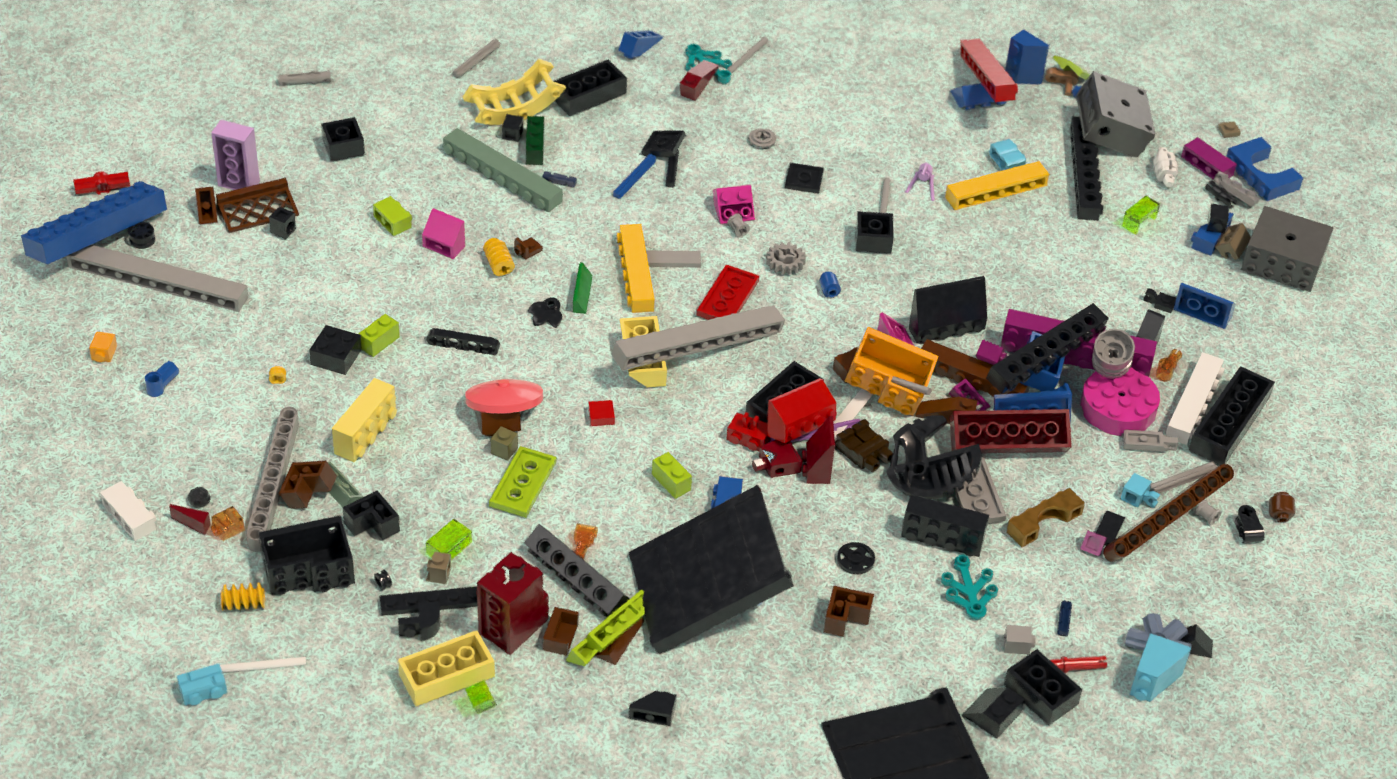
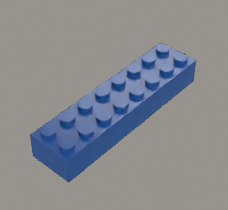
M143 181L135 182L133 186L122 188L119 192L106 195L103 199L93 201L86 207L77 208L68 215H61L59 219L45 222L41 227L30 229L27 233L21 235L25 255L48 265L166 211L167 205L164 190L146 184Z

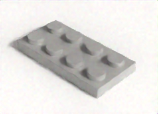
M982 457L978 473L976 474L975 469L972 472L973 480L968 484L966 479L963 482L964 488L959 491L957 486L954 488V492L960 507L989 514L988 523L1003 522L1006 520V514L985 459Z

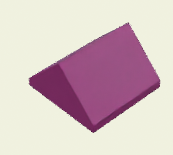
M880 313L877 331L914 346L904 325L887 314Z

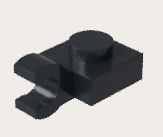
M1147 288L1143 301L1155 304V309L1172 313L1176 297L1162 292L1157 295L1155 290Z

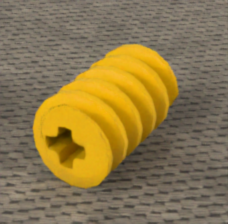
M497 238L487 240L483 245V250L493 274L496 276L510 274L514 270L515 264L506 243Z
M260 582L257 583L256 588H253L252 583H249L247 589H245L243 583L240 584L239 589H236L235 584H232L230 590H228L226 584L223 585L221 590L222 611L225 605L228 610H232L234 604L237 610L241 609L242 604L245 609H249L251 603L254 609L258 608L259 603L262 608H265V589L262 588Z

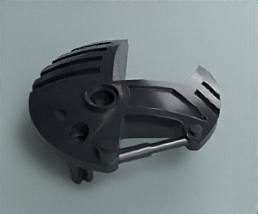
M941 415L926 416L924 420L916 419L913 420L912 425L907 423L893 435L895 446L890 467L886 470L890 482L899 491L908 496L915 495L927 499L944 498L943 492L947 491L948 496L954 494L953 489L957 486L959 491L964 488L963 482L966 479L969 484L973 480L972 472L974 469L976 474L978 473L982 463V453L979 444L928 457L926 442L947 424V419ZM900 445L904 447L906 463L897 465Z

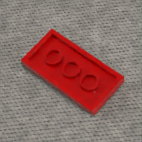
M726 264L698 307L696 316L710 320L716 317L739 313L758 284L760 276Z

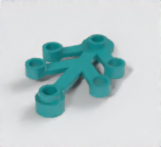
M695 43L689 44L685 50V54L689 57L685 67L686 71L696 66L694 64L695 59L700 62L706 60L725 69L732 65V61L729 59L721 60L722 53L720 51L701 50L700 46ZM719 69L716 71L715 75L720 83L727 84L731 81L730 71Z
M961 554L955 558L954 568L961 572L964 585L954 580L952 573L944 572L941 576V583L951 587L946 590L945 598L949 602H954L965 608L967 615L971 619L979 620L985 617L987 612L985 606L992 598L997 596L998 587L994 584L987 585L985 595L978 601L977 594L987 582L992 581L994 573L989 568L983 569L980 578L973 585L969 572L970 559L968 556ZM958 592L967 596L969 601L958 596Z

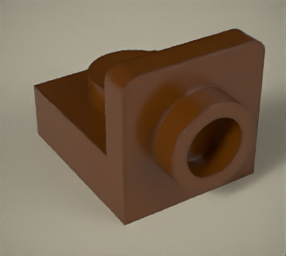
M518 237L514 239L515 253L518 256L521 255L525 260L543 251V246L532 237L525 241Z

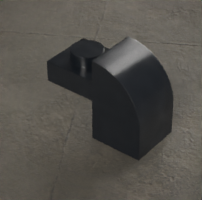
M439 601L418 603L419 616L398 618L399 637L405 636L410 638L420 635L421 641L434 637L441 625Z

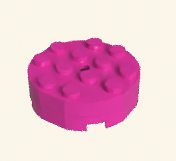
M1132 367L1125 375L1113 379L1106 378L1095 371L1085 381L1080 406H1082L1084 417L1091 425L1105 433L1121 436L1124 430L1145 431L1155 421L1160 403V394L1150 377L1139 373Z

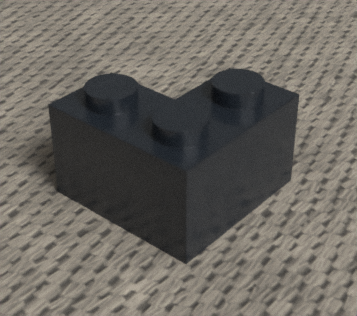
M378 490L342 507L344 524L354 536L370 528H373L382 540L400 532L399 515Z

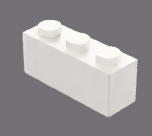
M121 481L100 492L104 507L134 541L156 530L155 522L157 519L154 513L148 511L144 502L135 497L131 487H127Z

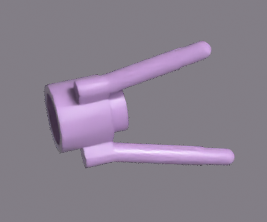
M923 163L920 165L918 172L915 173L905 193L911 190L918 178L922 181L930 180L931 201L935 200L934 175L932 174L933 168L930 164Z

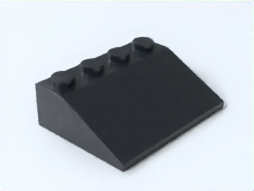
M984 276L914 289L909 330L916 343H925L927 339H946L950 336H962L965 333L985 330L987 323V299Z

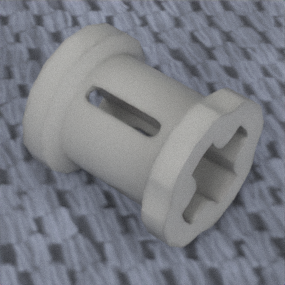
M734 214L727 221L728 226L735 230L737 237L746 235L750 230V226L743 222L740 214Z
M1203 500L1195 510V514L1205 518L1209 525L1214 524L1222 513L1221 510H1216L1210 506L1207 500Z

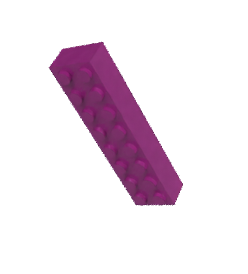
M1009 309L1004 325L1001 346L1007 352H1016L1027 344L1032 331L1043 335L1062 323L1063 320ZM1095 334L1088 342L1084 341L1076 350H1070L1065 356L1063 364L1095 370L1092 356L1095 340L1099 334ZM1131 336L1135 345L1131 367L1149 377L1157 341Z

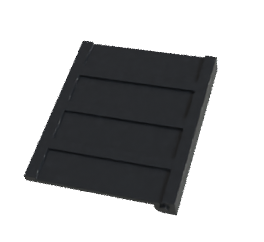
M759 485L628 552L638 590L642 589L644 591L642 597L643 607L650 635V643L658 654H662L794 586L792 575L784 565Z
M947 687L933 690L928 698L821 722V727L843 779H990Z

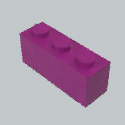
M1199 137L1188 142L1183 147L1181 157L1214 180L1220 171L1228 174L1229 178L1234 175L1236 163Z

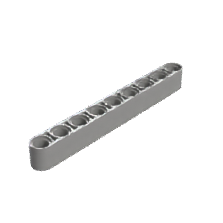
M285 407L280 411L248 525V547L254 552L261 551L258 532L271 530L280 498L279 492L285 479L299 427L298 411L294 407Z

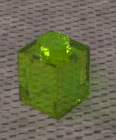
M485 680L465 689L477 714L497 706Z

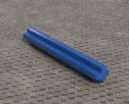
M649 154L613 191V196L621 199L656 162V156Z

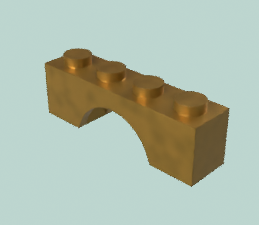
M1070 488L1059 491L1053 497L1044 499L1033 508H1028L1024 513L1013 516L1008 521L1007 533L1023 548L1037 540L1040 530L1039 522L1055 518L1068 523L1082 515L1085 502Z

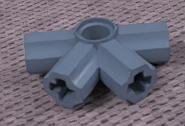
M1155 613L1147 614L1142 618L1145 631L1130 628L1125 641V646L1144 651L1151 633L1192 648L1191 644L1179 641L1188 634V630L1180 620L1174 619L1163 628L1160 614Z

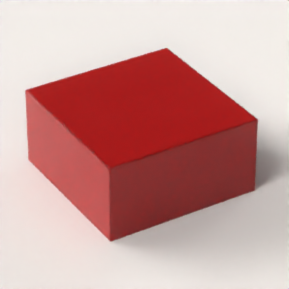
M612 400L588 401L591 426L615 425Z

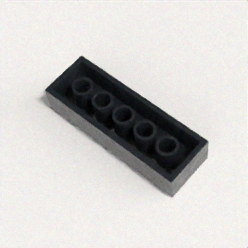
M1240 366L1194 432L1189 451L1219 465L1226 464L1269 400L1275 381Z

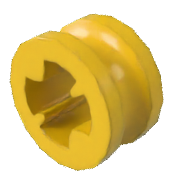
M280 366L272 367L269 370L270 383H285V368Z

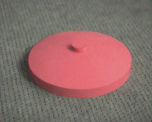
M492 380L470 387L465 393V401L468 407L480 412L514 413L539 405L543 401V389L538 384L525 380Z

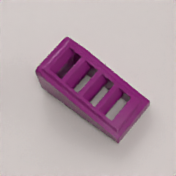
M966 379L954 386L949 392L951 397L959 396L966 398L969 395L971 396L969 399L978 400L977 406L981 404L982 407L980 410L976 409V411H986L991 407Z

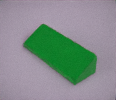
M580 262L573 296V313L586 314L593 276L583 262Z

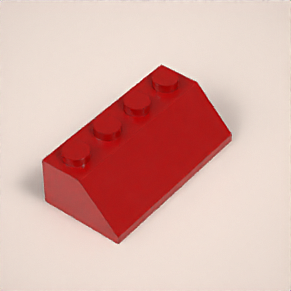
M819 378L768 400V437L787 443L818 429L829 416H833V421L836 420L837 402L823 379Z

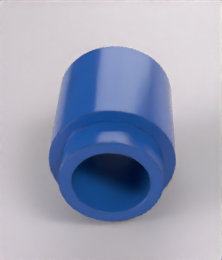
M830 271L821 274L819 283L824 296H838L841 292V287L837 276Z

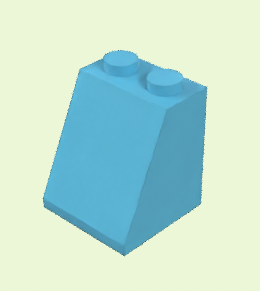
M1150 633L1135 674L1130 695L1141 701H1152L1183 675L1191 647Z

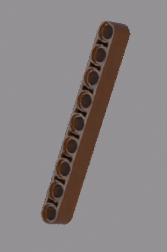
M1222 464L1210 470L1109 543L1103 550L1105 559L1109 562H1115L1128 556L1232 480L1234 477L1233 468L1228 464Z

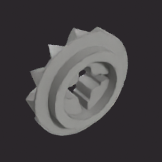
M755 129L749 134V141L756 148L762 147L764 149V147L770 149L771 145H775L776 135L768 129Z

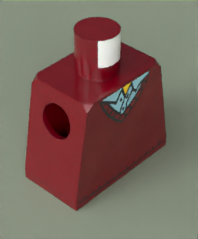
M773 440L760 447L759 459L753 460L752 466L755 472L765 469L770 478L801 473L802 459L790 441L783 443Z

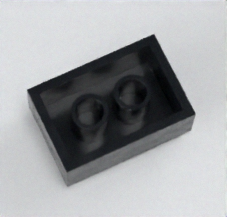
M1038 649L1007 669L1004 686L1025 699L1024 704L1048 726L1079 705L1083 690Z

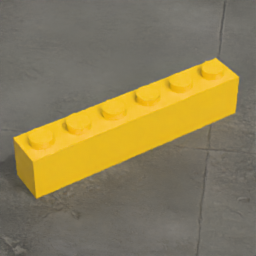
M1037 161L947 185L945 198L954 210H959L1045 187L1048 184L1049 173L1041 162Z
M620 225V232L616 233L617 243L621 244L618 246L619 256H623L620 259L621 268H625L623 270V281H627L625 283V294H629L627 296V306L631 307L632 313L654 312L655 299L642 225Z

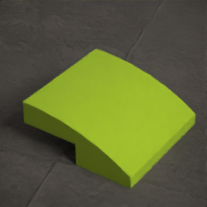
M1056 55L1052 57L1065 71H1074L1085 80L1091 75L1081 66Z

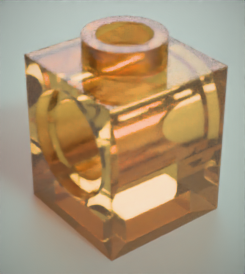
M233 506L211 516L212 533L216 537L219 536L223 541L245 531L243 518Z

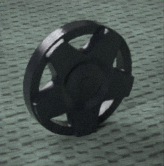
M850 542L839 549L837 562L848 573L864 574L873 568L875 554L869 546L863 543ZM866 552L870 554L871 558L866 556Z

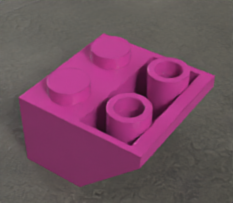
M751 185L712 190L714 206L720 224L727 223L728 219L734 214H740L743 221L755 220Z
M433 208L422 233L423 247L454 259L465 247V222Z

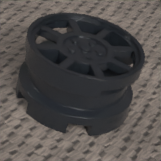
M139 222L128 229L129 241L134 248L145 249L155 243L154 227L150 223Z

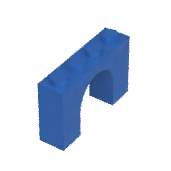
M1262 137L1228 148L1226 157L1236 163L1235 170L1237 174L1242 176L1248 185L1252 186L1258 195L1266 201L1300 190L1303 177L1294 168L1278 173H1266L1258 170L1253 165L1268 159L1272 146Z

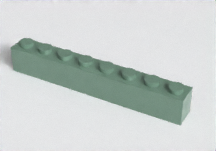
M459 128L454 129L443 137V150L448 155H453L460 162L468 164L473 170H478L485 177L491 178L499 185L507 187L512 193H517L526 201L537 205L539 209L550 212L563 202V189Z

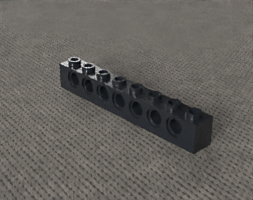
M1072 116L1070 139L1077 219L1099 221V216L1103 215L1104 206L1101 204L1102 193L1099 192L1101 191V181H1098L1100 179V170L1097 169L1099 167V158H1096L1098 147H1095V143L1084 140L1080 117Z
M1092 303L993 365L986 379L1001 394L1007 390L1012 391L1021 381L1023 383L1026 382L1032 374L1040 373L1045 366H1051L1059 357H1065L1070 350H1076L1084 341L1088 342L1095 334L1102 333L1107 327L1106 323L1109 317Z

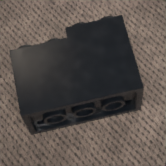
M340 515L258 532L261 557L271 595H282L287 591L304 590L313 586L314 592H326L332 588H345L355 584L353 557Z

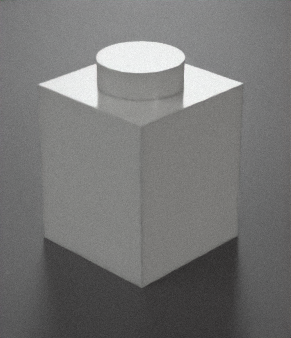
M1006 625L1004 653L1029 655L1031 648L1035 647V635H1032V627Z

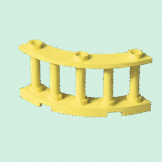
M538 58L535 64L523 73L524 76L517 81L513 79L496 88L471 84L462 98L466 102L475 103L480 113L475 118V122L487 125H501L507 114L522 116L525 120L527 116H533L553 103L566 87L551 80L549 73L554 68L552 63ZM544 79L547 87L538 94L535 86ZM529 91L533 99L521 104L518 96ZM511 99L515 107L503 109L499 101ZM491 103L495 109L486 108L484 104Z

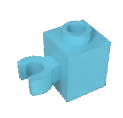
M1134 473L1123 488L1121 500L1137 508L1145 501L1148 506L1155 508L1160 494L1155 491H1149L1152 481Z

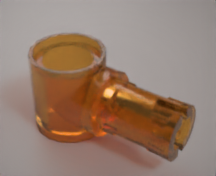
M1173 349L1167 358L1159 360L1155 374L1157 379L1163 382L1172 379L1177 363L1183 355L1181 351L1177 352V349Z
M577 523L574 532L576 544L574 552L582 559H585L587 549L591 544H595L594 538L597 537L598 527Z

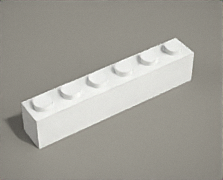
M1202 352L1166 431L1167 437H1178V442L1185 445L1188 444L1189 439H1192L1196 431L1195 427H1198L1203 417L1200 415H1205L1208 404L1206 402H1211L1214 394L1212 390L1216 391L1219 380L1217 378L1221 379L1225 370L1222 367L1224 359Z

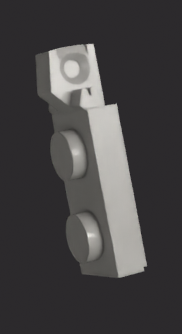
M1221 171L1217 173L1213 180L1225 188L1227 192L1250 206L1256 205L1260 200L1257 197V193L1250 189H1244L1241 183L1235 180L1231 181L1228 174Z
M1124 430L1123 443L1124 449L1161 452L1168 450L1176 451L1178 437H1167L1163 435V432Z

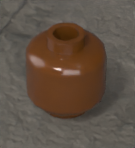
M1287 492L1273 494L1269 499L1270 516L1277 519L1278 522H1288L1289 519L1295 516V499Z

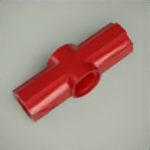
M99 171L93 177L73 179L76 194L96 192L100 195L105 192L109 193L111 189L130 187L128 172L107 174L106 172Z

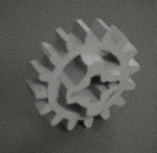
M783 242L779 246L774 244V248L769 247V252L766 255V264L769 265V269L775 268V273L781 271L782 275L785 272L791 275L792 271L798 273V269H803L806 260L805 252H802V248L797 249V244L792 246L790 242L787 245H784Z

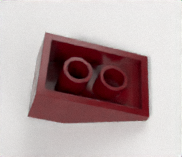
M829 416L806 442V449L802 450V462H805V465L802 467V476L806 477V484H830L835 450L833 416Z

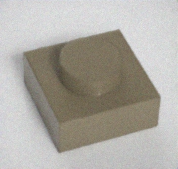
M1235 121L1218 124V129L1224 138L1240 136L1241 131Z

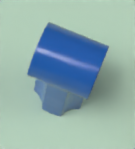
M168 361L157 371L147 373L145 375L147 394L151 397L162 395L164 387L179 374V368L173 362Z

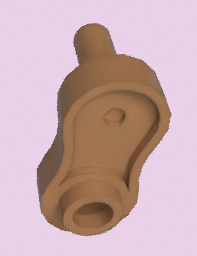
M1056 67L1046 70L1045 80L1066 84L1065 95L1071 96L1072 86L1078 83L1079 76L1074 71L1059 70Z

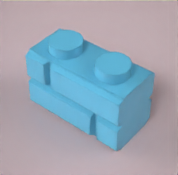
M219 663L177 675L178 687L185 706L189 704L197 705L203 700L217 699L222 697L223 694H227L225 678Z

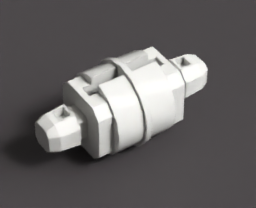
M1159 147L1157 155L1153 160V169L1159 182H1163L1166 187H1172L1178 175V164L1172 152H1168L1165 147Z

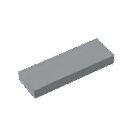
M646 250L649 267L701 268V251Z

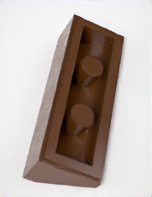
M643 618L612 642L603 652L600 653L598 651L595 657L616 665L644 623Z

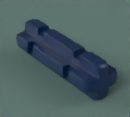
M544 171L542 176L547 181H552V183L565 186L567 184L569 187H575L577 184V178L572 176L568 178L567 175L552 174L549 171Z
M1063 600L1060 605L1057 630L1059 636L1067 637L1069 633L1072 609L1070 601Z

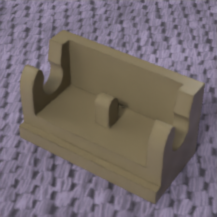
M1243 223L1228 226L1215 248L1219 250L1223 258L1228 259L1226 252H1229L1234 260L1242 255L1251 236Z

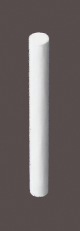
M306 657L222 664L220 667L222 673L301 666L306 665Z

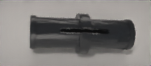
M1213 180L1209 181L1212 187L1206 184L1205 189L1213 194L1217 201L1220 200L1226 206H1229L1230 209L1234 207L1231 203L1236 205L1237 200L1229 195L1225 188H1221Z

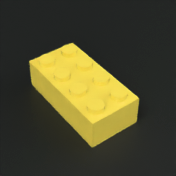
M376 378L369 383L332 427L334 454L352 462H355L358 457L364 455L367 446L374 443L377 434L383 432L387 422L396 416V395L393 385Z
M477 630L398 659L399 676L415 706L495 677V661Z

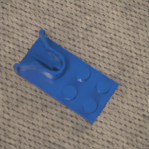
M1064 383L1063 386L1052 391L994 395L993 410L1069 409L1071 423L1072 392L1069 385Z

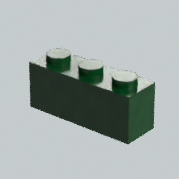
M527 116L526 165H543L545 116Z

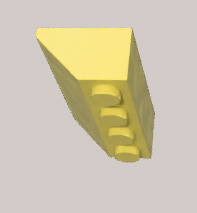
M657 316L620 319L622 339L660 331ZM665 361L628 369L629 376L646 387L666 386L667 367Z

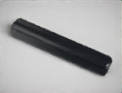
M677 150L675 156H669L666 187L673 188L675 186L679 150Z

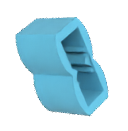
M1006 139L990 145L989 154L1002 171L1025 165V155L1018 150L1017 145L1012 140Z

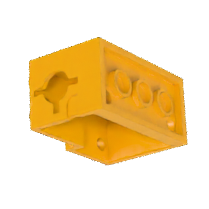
M867 327L845 382L880 396L878 403L883 404L885 407L893 408L904 415L914 416L924 394L892 383V377L894 376L927 387L939 356Z

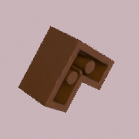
M326 460L292 462L279 495L289 508H307L313 492L331 491L337 475Z
M833 585L823 633L844 637L848 621L868 625L874 594Z

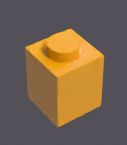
M95 333L89 347L91 360L111 362L117 348L115 334Z

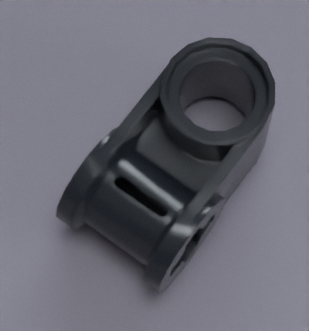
M1249 505L1239 507L1238 516L1234 522L1239 532V537L1243 539L1242 543L1263 541L1265 537L1264 529L1255 509Z

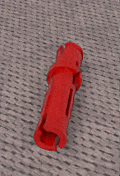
M1105 655L1079 658L1062 656L1060 659H1049L1064 673L1071 670L1107 668V662H1104V660H1107Z

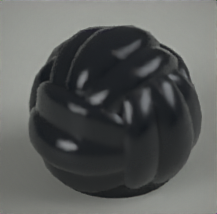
M204 487L192 489L187 496L188 501L195 508L205 507L211 500L210 494Z

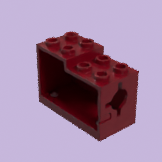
M512 552L497 563L490 573L487 572L477 581L478 633L509 655L515 652L549 620V594L543 589V572L538 567H534L526 562L521 556H517ZM503 566L509 570V581L504 584L507 580L505 577L506 570L502 568Z

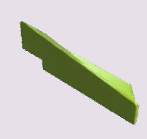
M641 589L589 632L584 640L571 649L566 661L586 666L598 651L601 653L638 622L645 614L642 598L644 591Z

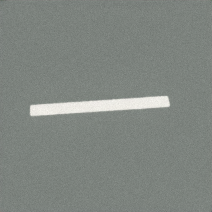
M861 388L834 423L853 420L873 394ZM848 425L839 427L837 431H834L835 441L836 435L844 431Z

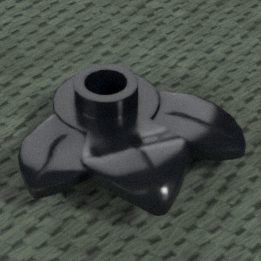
M550 297L544 301L535 302L528 309V312L533 314L534 326H540L549 322L551 326L556 328L562 321V314L559 311L561 305L557 298Z

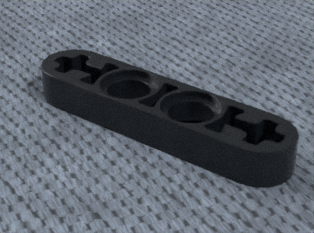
M438 328L430 329L426 338L430 345L446 348L454 347L464 351L473 350L476 353L488 355L498 354L500 342L493 337ZM450 339H456L458 342H452ZM468 342H474V343H476L477 345H476V346H473V345L469 344Z

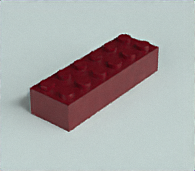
M1069 409L953 411L950 415L952 451L979 444L982 454L1067 452L1072 448Z

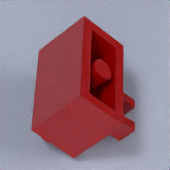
M747 412L744 415L736 413L727 428L726 440L733 444L748 447L752 451L760 452V447L769 442V437L767 436L768 423L760 421L758 416H755V418L749 417Z

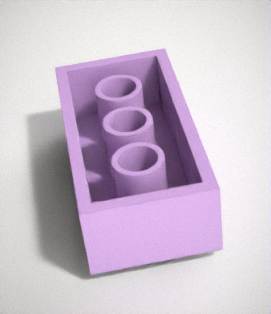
M220 120L211 132L218 186L236 190L258 184L260 177L254 128Z

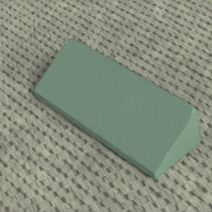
M328 462L337 475L333 487L329 491L330 495L342 507L362 498L363 495L332 462Z

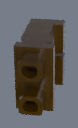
M863 419L852 425L851 428L849 427L836 435L835 447L855 465H858L861 470L867 468L873 473L880 467L878 460L881 459L887 464L891 462L893 452L889 449V441L874 432L869 427L870 423Z

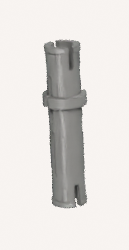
M330 71L278 75L280 86L331 82Z

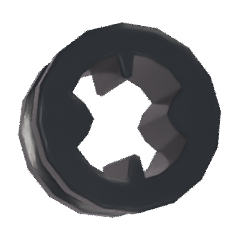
M385 569L381 570L380 574H374L375 582L381 590H385L386 586H392L391 577Z

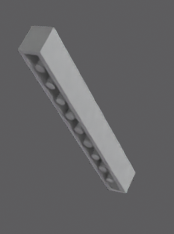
M89 245L67 255L69 268L240 312L249 298L248 288L245 284L94 245Z
M774 305L645 335L615 341L611 355L623 371L771 336L781 332L785 319Z

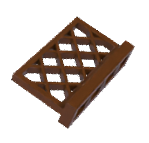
M286 177L216 194V204L229 233L270 223L269 217L265 215L268 211L273 213L276 210L271 207L274 202L280 204L282 208L288 207L292 209L295 217L299 216L288 188ZM286 194L287 198L283 201L277 198L278 195ZM268 199L270 202L268 205L260 203V200ZM250 203L252 207L249 210L242 207L243 204ZM256 206L264 209L262 214L254 212ZM231 207L235 210L232 214H230L228 212H225L224 209ZM238 211L246 213L244 219L236 216ZM251 215L258 218V220L250 222L248 218ZM232 220L240 222V225L231 227L230 223Z

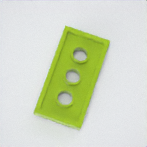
M520 446L490 498L489 507L527 518L557 462V457ZM528 466H534L535 468H534V469H527L526 467H528ZM520 480H527L528 482H527V483H520V482H518V481H520ZM512 494H519L520 496H519V497H512L511 495H512Z

